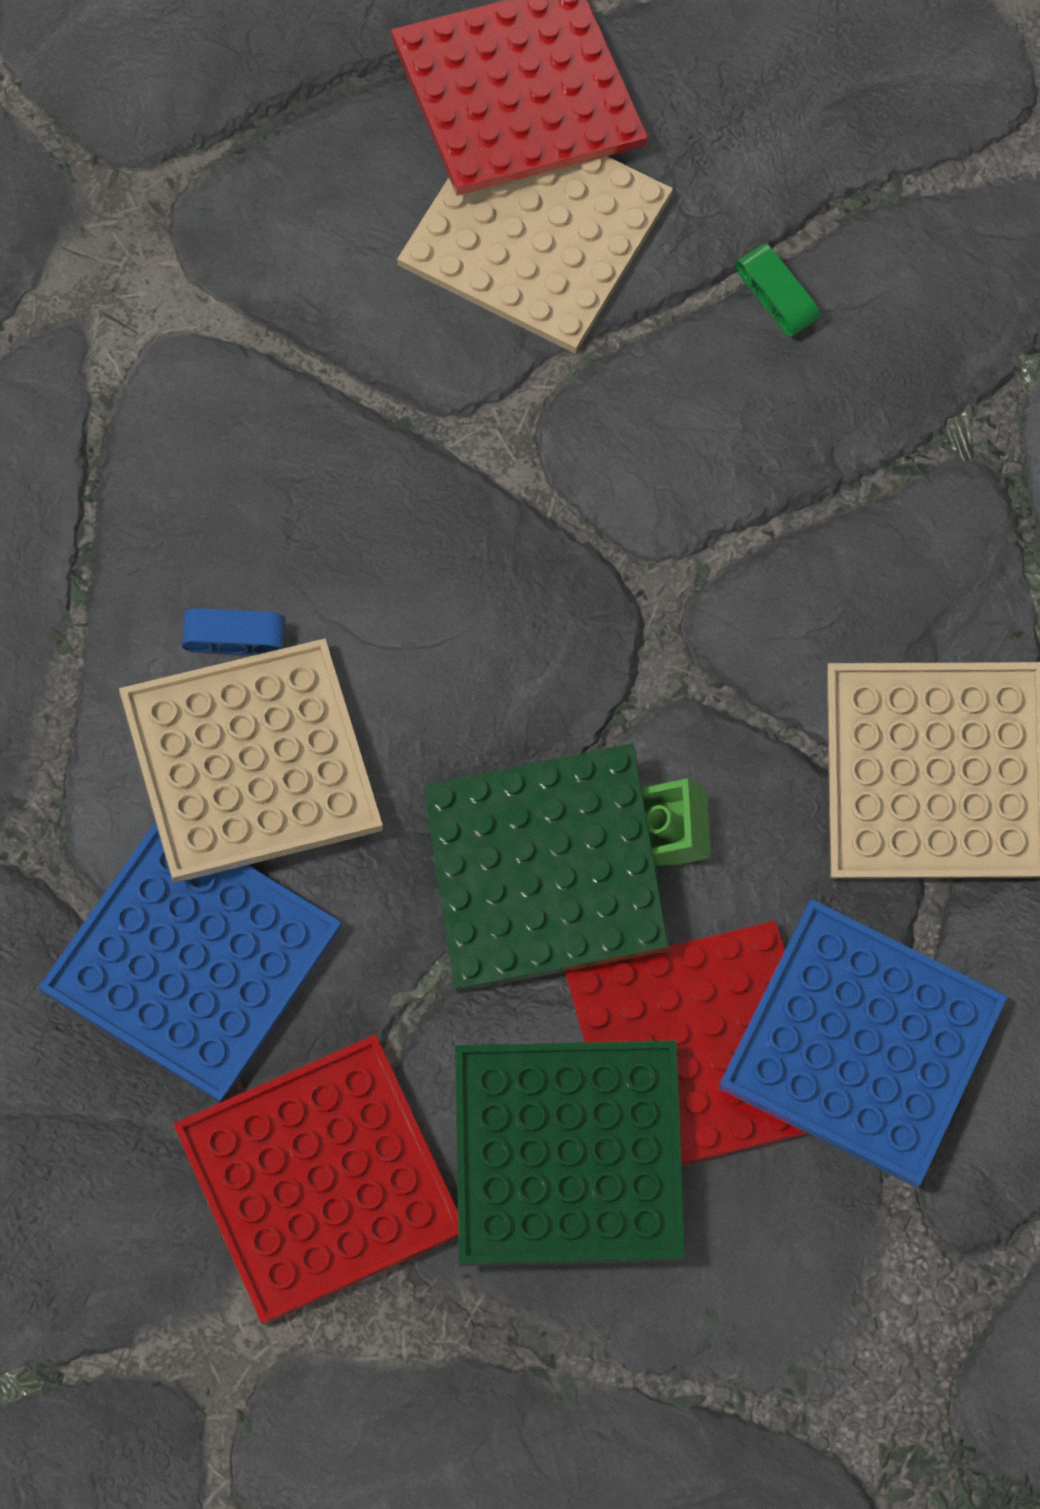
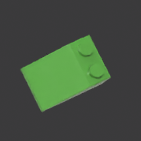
M689 778L642 788L655 866L680 865L711 858L707 790Z

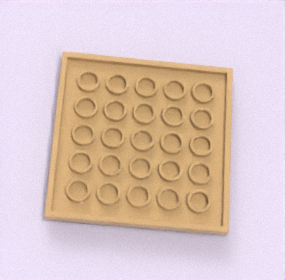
M608 156L456 196L451 181L448 178L397 258V265L576 354L672 197L673 188Z
M326 639L119 688L120 698L172 883L383 831V824Z
M1040 662L828 663L830 879L1040 878Z

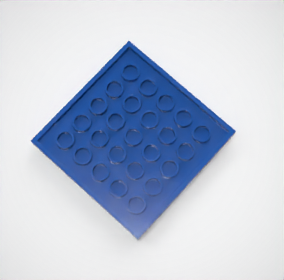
M154 822L38 988L41 993L218 1103H221L226 1099L342 928V922L248 865L172 883L156 822Z
M810 899L718 1089L918 1189L1008 996Z

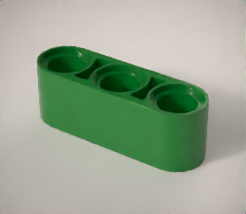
M763 243L735 261V267L741 279L787 336L793 337L820 320V312L815 302L769 245Z

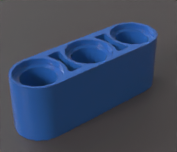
M189 609L184 613L181 647L193 653L250 656L283 649L286 618L275 612Z

